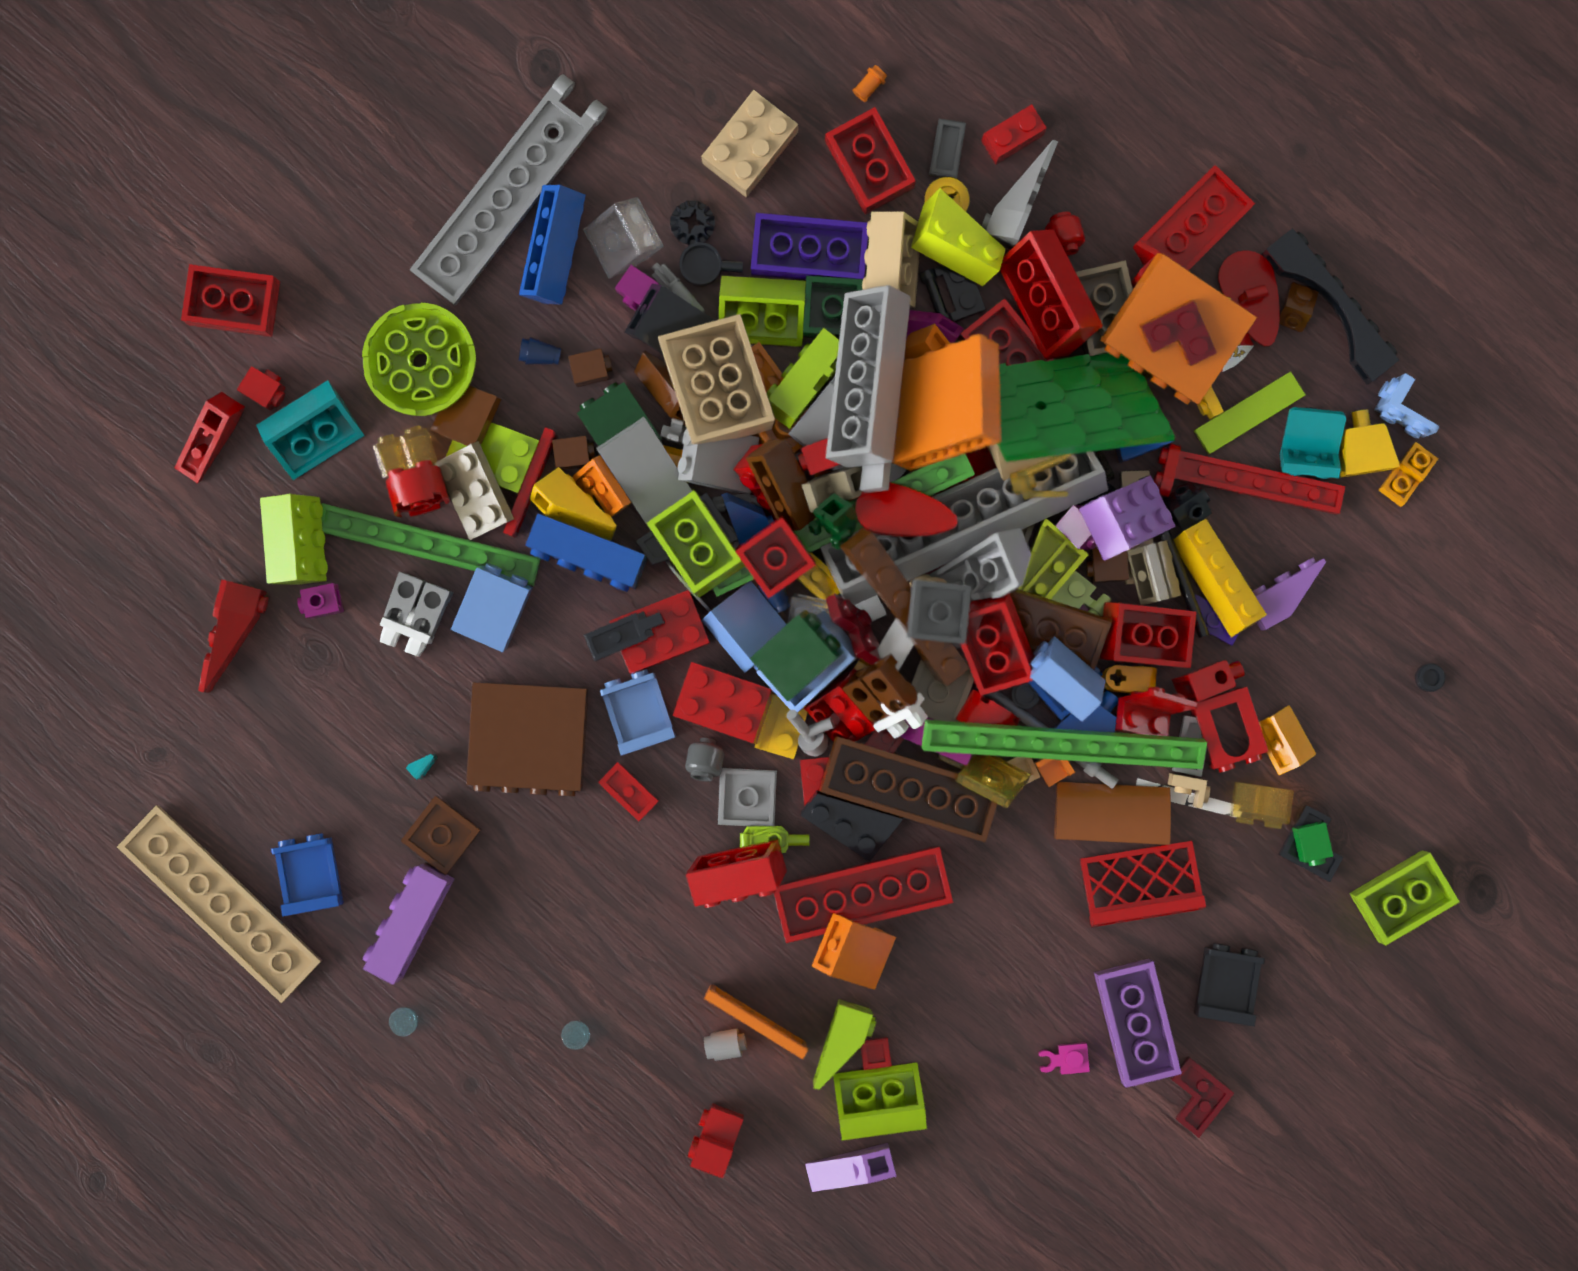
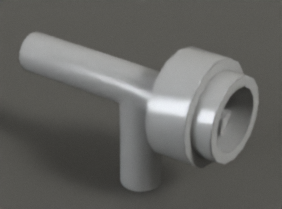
M796 710L788 711V720L800 733L798 744L803 752L809 756L823 754L828 747V737L825 731L835 728L832 718L830 717L808 726Z

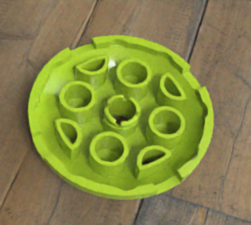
M429 303L401 305L385 313L370 329L362 351L364 376L375 396L389 408L413 416L432 415L456 403L468 389L474 376L476 365L474 343L464 324L450 311ZM419 354H425L427 356L426 365L415 367L414 358Z

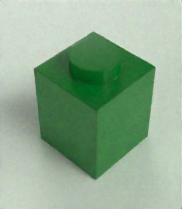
M1316 822L1292 828L1301 862H1308L1309 866L1325 864V858L1333 857L1325 822Z

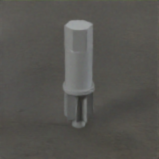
M656 263L652 266L651 269L654 271L652 277L660 285L702 312H705L703 307L696 301V298L665 264L660 266Z

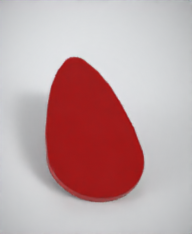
M1247 250L1235 252L1225 259L1219 269V287L1224 296L1231 298L1233 302L1257 317L1247 333L1261 346L1269 347L1275 341L1280 322L1278 287L1274 270L1269 261L1257 252Z
M889 482V490L871 493L862 491L855 506L859 523L866 530L881 535L930 536L954 529L958 523L957 516L940 501L909 487Z

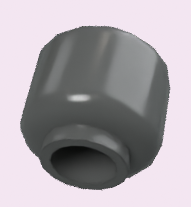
M700 738V742L692 743L689 746L685 768L687 772L691 773V778L710 782L721 774L725 753L721 747L716 745V740Z

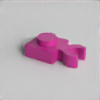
M1086 1042L1058 1045V1053H1053L1046 1049L1038 1052L1040 1057H1050L1049 1065L1040 1066L1042 1072H1051L1055 1067L1059 1066L1061 1075L1090 1072Z

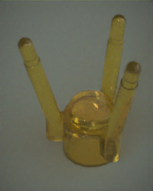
M1072 454L1054 456L1027 469L1010 473L1015 495L1023 494L1024 500L1033 497H1067V491H1033L1032 488L1037 487L1034 474L1067 461V457Z

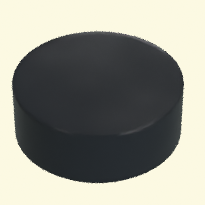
M1424 664L1417 669L1415 682L1421 690L1434 692L1444 685L1445 673L1436 664Z

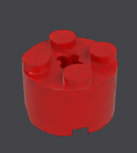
M431 460L418 462L415 464V468L407 470L396 468L388 472L389 478L385 483L396 517H402L401 512H409L410 517L430 513L440 509V502L444 501L445 504H448L450 501L439 466L433 465Z
M975 690L971 691L955 718L958 722L1017 726L1021 720L994 701L980 696V693Z

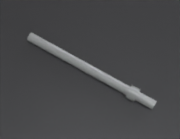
M1000 691L986 694L994 702L1020 718V721L1028 727L1048 728ZM1075 761L1084 768L1083 771L1090 777H1097L1111 789L1117 784L1118 779L1103 769L1100 762Z

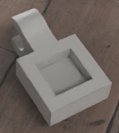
M672 418L670 427L663 425L660 437L663 440L684 445L682 439L687 428L683 426L684 421Z

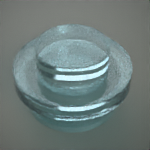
M406 1007L396 1009L389 1018L390 1029L398 1036L412 1034L418 1025L416 1013Z
M571 1021L563 1028L561 1038L566 1047L578 1050L585 1047L588 1043L590 1031L583 1022Z

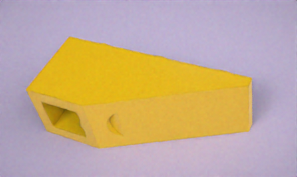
M558 467L534 484L530 500L547 517L608 541L612 540L617 527L614 520L595 504L589 494L584 493L576 485L574 479L569 474H565Z

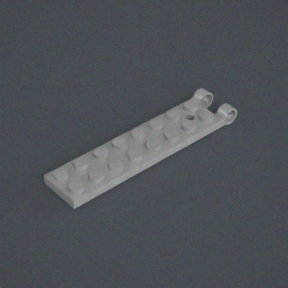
M564 74L559 76L544 98L410 269L413 274L455 306L540 198L542 185L551 184L608 111L605 105L595 100L580 118L563 105L561 101L567 98L575 86V82ZM554 128L559 131L556 138L548 136L550 129Z

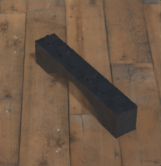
M1292 228L1269 246L1261 255L1269 261L1278 276L1290 278L1309 286L1313 290L1318 291L1332 306L1346 332L1349 346V364L1368 385L1399 361L1396 356L1397 350L1389 341L1385 342L1378 334L1380 332L1378 326L1371 319L1367 320L1360 312L1362 308L1357 300L1347 296L1343 291L1344 285L1335 275H1330L1325 268L1326 263L1323 258L1317 253L1313 254L1307 246L1309 243L1306 237L1299 231L1296 233Z

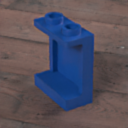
M323 833L306 836L307 842L296 844L295 839L279 841V847L271 849L272 854H275L284 902L283 905H280L282 917L344 904L332 837L324 839Z

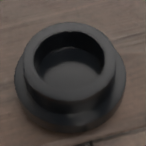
M1027 682L1014 686L1011 693L1013 702L1023 709L1034 707L1040 698Z

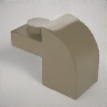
M862 466L844 467L814 477L812 481L803 484L802 488L810 512H813L816 507L833 493L843 500H850L860 496L862 492L860 491Z

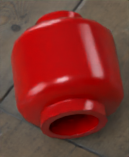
M1060 212L1050 217V222L1047 223L1045 230L1055 231L1067 256L1077 253L1079 251L1078 248L1085 242V235L1079 217L1071 215L1070 212Z

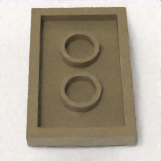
M479 441L434 463L435 466H439L447 492L469 540L514 520Z

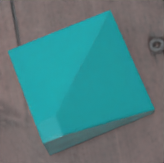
M429 754L408 764L406 769L414 778L423 779L438 759V756L436 754Z

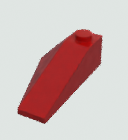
M221 580L212 615L217 617V625L209 632L208 636L209 646L212 647L211 653L208 652L204 658L198 691L205 693L212 691L259 620L260 614L265 613L268 606V597H265L267 591Z

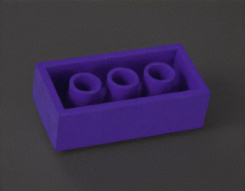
M756 213L751 275L806 280L807 276L864 279L865 251L868 240L867 223Z

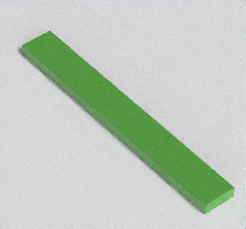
M321 504L323 508V515L321 517L322 530L325 534L475 571L480 565L485 566L486 563L501 568V574L510 578L514 574L528 580L527 585H535L541 562L540 558Z

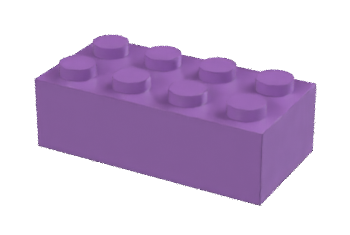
M426 863L415 866L413 869L410 868L403 880V883L406 885L404 891L396 894L389 909L393 910L391 916L387 920L383 919L376 932V935L380 936L377 943L375 942L374 945H370L363 957V960L366 961L363 969L392 985L401 981L455 878L449 875L445 876L439 870Z
M1145 959L1094 972L1121 1083L1127 1088L1182 1074L1154 962L1150 959Z

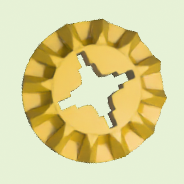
M943 177L932 182L927 188L924 203L941 188L948 196L957 194L953 200L965 212L967 211L969 193L965 185L959 180Z

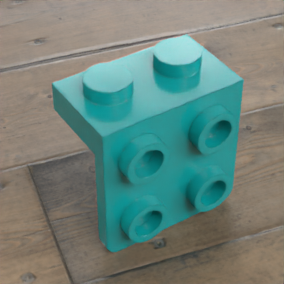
M1292 407L1288 413L1280 450L1282 473H1288L1293 476L1311 475L1322 479L1330 477L1339 478L1341 465L1338 453L1346 423L1345 413Z

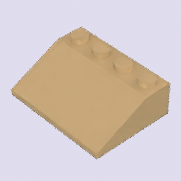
M740 314L658 336L692 445L742 438L772 429L775 421Z

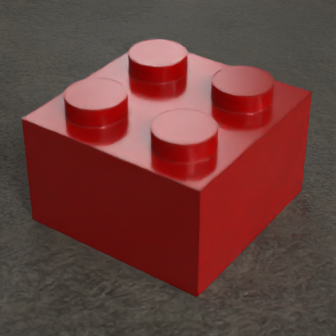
M783 515L742 543L735 550L768 598L816 565V561Z

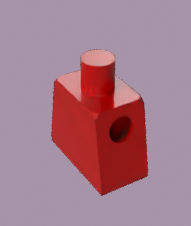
M1223 660L1171 680L1177 694L1186 695L1188 700L1199 702L1236 687L1235 680L1243 677L1245 672L1238 660L1230 664Z

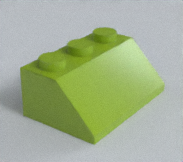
M721 276L719 320L740 314L750 344L760 342L766 345L802 347L806 281Z
M917 1063L836 1073L833 1075L842 1141L927 1129Z

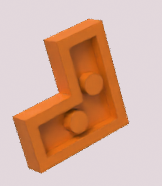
M601 455L593 458L572 476L576 485L592 498L596 497L605 513L611 517L617 515L631 503Z

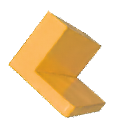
M1289 705L1259 721L1269 751L1266 753L1278 775L1303 765L1316 755Z

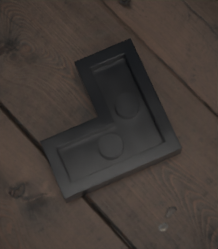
M1304 805L1293 827L1316 822H1325L1328 827L1332 818L1308 805ZM1291 829L1278 853L1281 857L1328 882H1331L1343 859L1342 856L1333 852V857L1325 858V864L1309 866L1308 862H1301L1298 856L1293 829Z

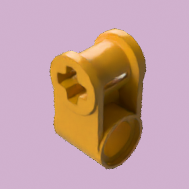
M1114 665L1106 668L1101 676L1105 679L1104 688L1106 690L1131 694L1133 691L1144 692L1149 687H1156L1157 668ZM1115 673L1118 677H1121V682L1116 684L1113 680H1110V675Z

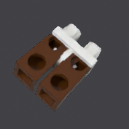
M889 654L873 665L870 664L856 671L842 689L871 722H874L873 727L877 732L887 729L895 739L905 733L909 727L904 719L915 729L920 727L928 716L920 707L925 698L920 692H916L911 683L906 682L895 667L898 661L892 654Z

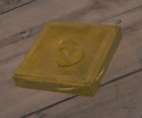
M975 754L959 773L956 782L1008 808L1027 784L1031 774L994 755Z

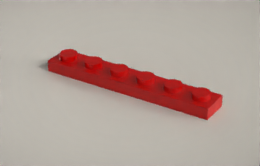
M1180 451L1174 479L1336 515L1340 514L1346 487Z

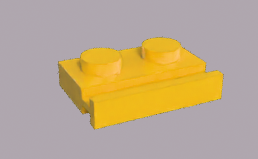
M773 695L755 748L794 759L800 733L787 718V713L790 709L777 695ZM803 708L798 714L805 721L808 712Z

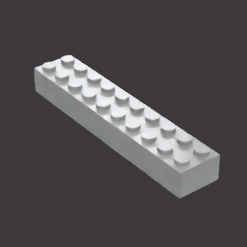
M1093 451L1072 454L1004 481L998 469L995 468L932 497L947 506L957 516L958 523L954 529L930 536L873 534L906 580L909 581L949 563L997 532L1018 528L1022 530L1073 505L1108 491L1105 471ZM860 530L855 531L852 536H854ZM831 543L820 547L826 565L843 599H848L853 605H856L878 595L854 567L842 549L837 550L832 547Z

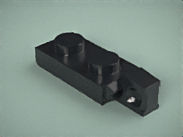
M643 611L585 634L584 638L596 662L648 640L649 637L654 636L652 629L665 624V621L660 612L646 617Z

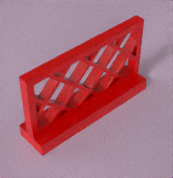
M1192 841L1080 859L1091 928L1198 911L1206 908ZM1187 848L1189 861L1184 868H1181L1169 859L1175 850ZM1170 851L1167 857L1160 853ZM1147 854H1155L1164 860L1155 873L1141 864ZM1143 855L1139 861L1133 858L1135 856ZM1127 858L1136 865L1128 877H1125L1113 868L1119 859ZM1114 860V862L1111 864V866H1110L1109 864H1107L1106 862H1104V861ZM1166 862L1180 871L1172 885L1158 876ZM1100 863L1108 869L1100 882L1089 875L1087 864ZM1189 865L1191 868V874L1186 871ZM1138 867L1152 876L1144 889L1130 880ZM1110 871L1124 880L1116 894L1102 885ZM1183 874L1193 881L1195 892L1184 894L1175 888ZM1155 879L1169 888L1161 898H1155L1147 892ZM1091 882L1097 885L1093 891L1091 888ZM1127 883L1141 892L1135 902L1128 903L1118 896ZM1098 888H1101L1113 897L1105 907L1095 908L1093 896ZM1171 891H1174L1176 894H1178L1174 896H1168ZM1143 895L1149 898V900L1140 901ZM1115 900H1118L1122 903L1118 905H1112Z

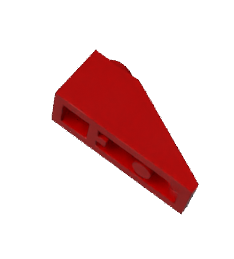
M223 392L207 400L174 468L196 483H199L234 431L245 406Z

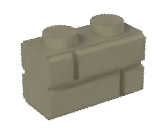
M1167 540L1127 550L1141 606L1181 596L1179 580L1175 574L1172 553L1169 550Z

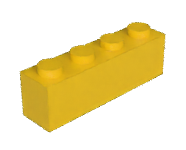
M1207 519L1184 530L1174 539L1182 561L1230 637L1249 628L1267 615Z

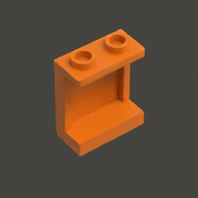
M833 913L812 967L829 976L875 990L896 937L881 929L871 928Z

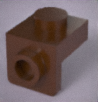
M1292 282L1288 289L1283 309L1280 312L1279 324L1298 332H1303L1312 317L1319 292Z

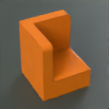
M936 324L927 326L908 335L904 358H918L928 351L943 349L950 342Z
M1039 759L1034 762L1048 787L1075 773L1068 760Z

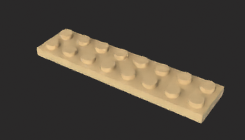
M156 805L117 846L121 852L281 1003L323 961L159 805Z

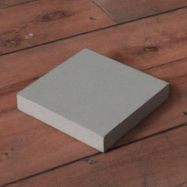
M722 768L719 785L718 825L774 826L777 770Z

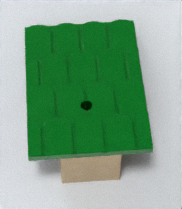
M1106 353L1095 356L1085 354L1052 361L1037 360L1006 366V363L999 364L1001 442L987 446L1003 481L1075 453L1175 441V435L1169 421L1160 409L1157 399L1152 394L1147 380L1142 374L1127 365L1130 360L1122 355L1118 359Z

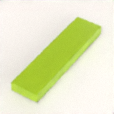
M1289 372L1194 430V433L1209 455L1304 397L1305 393L1292 372Z

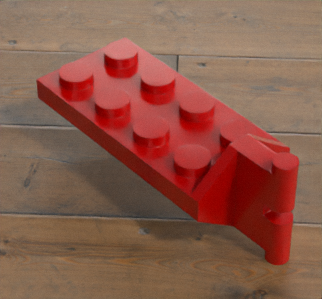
M1214 165L1133 246L1144 267L1140 269L1131 281L1132 288L1134 289L1157 253L1164 254L1189 271L1255 203L1227 175Z

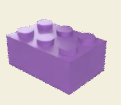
M1151 475L1109 493L1079 509L1104 561L1176 527L1172 520V515L1166 508L1160 496L1159 488L1154 483Z

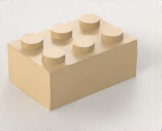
M753 90L701 156L702 164L747 198L796 136L798 124Z
M871 212V220L867 223L869 249L865 251L867 274L863 279L862 289L890 285L911 296L909 308H915L920 252L912 249L911 245L918 221L905 212Z

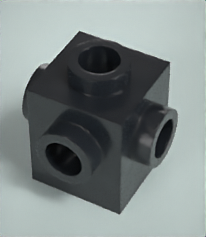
M1191 482L1177 487L1168 498L1162 499L1172 515L1173 522L1182 531L1201 522L1212 514L1207 504L1210 502L1208 494L1202 487L1197 489Z

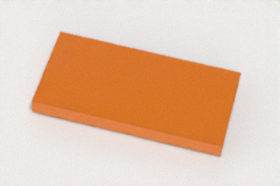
M714 984L710 985L704 999L801 1059L805 1057L808 1052L806 1041Z

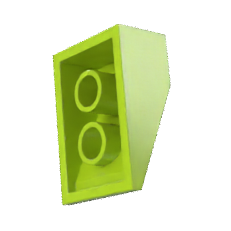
M491 423L481 448L499 487L518 495L539 440ZM452 440L446 457L466 446Z
M838 999L813 1079L815 1089L820 1090L864 1044L866 1036L872 1037L876 1021L875 1017H872L873 1014L870 1008Z

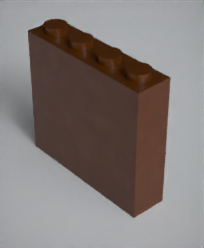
M472 682L466 785H474L473 791L490 792L491 786L502 787V792L519 793V788H530V794L547 795V789L559 790V796H575L576 791H582L588 689Z

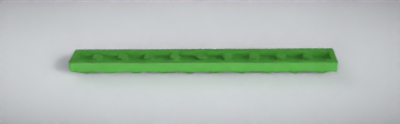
M962 454L921 467L891 483L906 486L931 496L975 475L966 454ZM858 498L849 501L854 506V509ZM858 519L856 520L855 531L863 528ZM808 525L799 531H794L809 553L831 543L830 538L832 535L827 533L823 526L821 527V533L817 536L810 533ZM745 566L718 584L713 590L717 597L753 580L754 577Z
M925 720L922 740L923 751L1203 769L1207 747L1206 740L1202 738Z

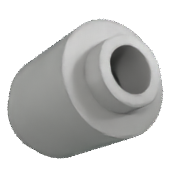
M738 1028L712 1032L710 1036L704 1037L707 1059L719 1061L742 1057L743 1051L747 1050L745 1034H740Z

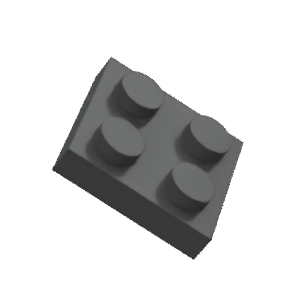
M913 580L907 638L966 644L971 586Z

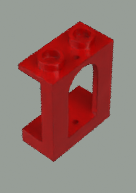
M1240 687L1199 701L1197 709L1191 710L1192 715L1196 717L1202 738L1207 742L1206 750L1211 762L1209 764L1210 769L1218 768L1219 773L1236 768L1235 762L1244 759L1246 764L1263 759L1261 754L1269 752L1247 687ZM1237 702L1249 738V747L1245 753L1233 757L1229 756L1222 748L1210 710Z

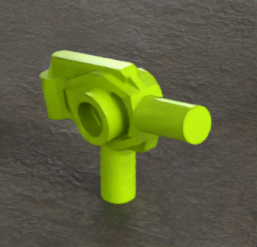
M747 826L744 832L740 833V847L778 839L782 853H786L788 846H809V834L788 835V832L782 826Z

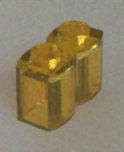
M420 425L404 430L405 435L394 438V435L390 434L377 439L378 443L373 445V449L382 477L385 480L389 478L388 472L393 469L404 468V470L415 468L416 463L424 460H431L433 465L439 461L427 428L421 429Z
M1234 782L1230 816H1236V822L1253 825V821L1256 819L1265 821V827L1281 829L1282 824L1290 823L1294 791Z

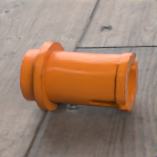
M876 65L867 69V75L852 90L863 102L867 101L880 84H885L884 79L887 75Z

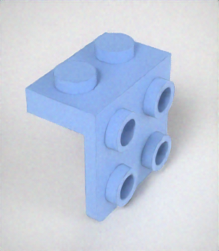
M1405 373L1397 378L1394 377L1390 382L1386 381L1378 393L1381 399L1374 410L1381 413L1380 418L1390 424L1398 423L1405 427L1404 431L1414 438L1419 439L1420 436L1426 437L1434 434L1439 429L1437 424L1401 404L1415 380Z

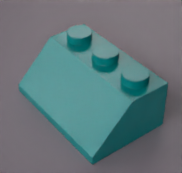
M329 380L256 425L263 442L292 480H295L365 436Z

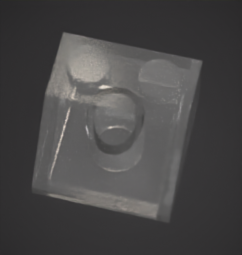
M638 197L614 203L583 229L609 279L628 270L630 265L636 266L649 259L664 247Z

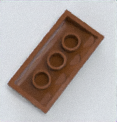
M1056 783L1055 839L1170 845V787L1115 785L1111 789L1106 784Z

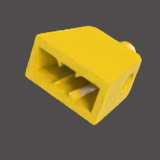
M1368 409L1351 412L1354 428L1343 431L1340 445V478L1393 470L1400 467L1385 423L1371 425Z

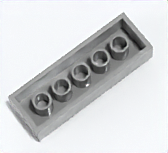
M890 285L849 292L844 295L826 459L848 468L893 462L911 296Z

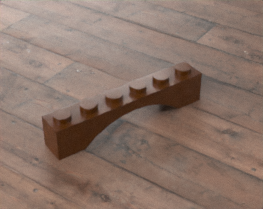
M861 529L840 547L854 567L885 602L907 633L912 587L873 532ZM910 638L920 658L937 681L948 686L969 669V666L952 643Z

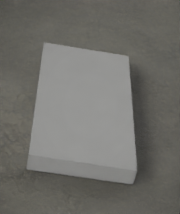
M644 417L596 448L646 524L692 492L687 482L678 480V468Z

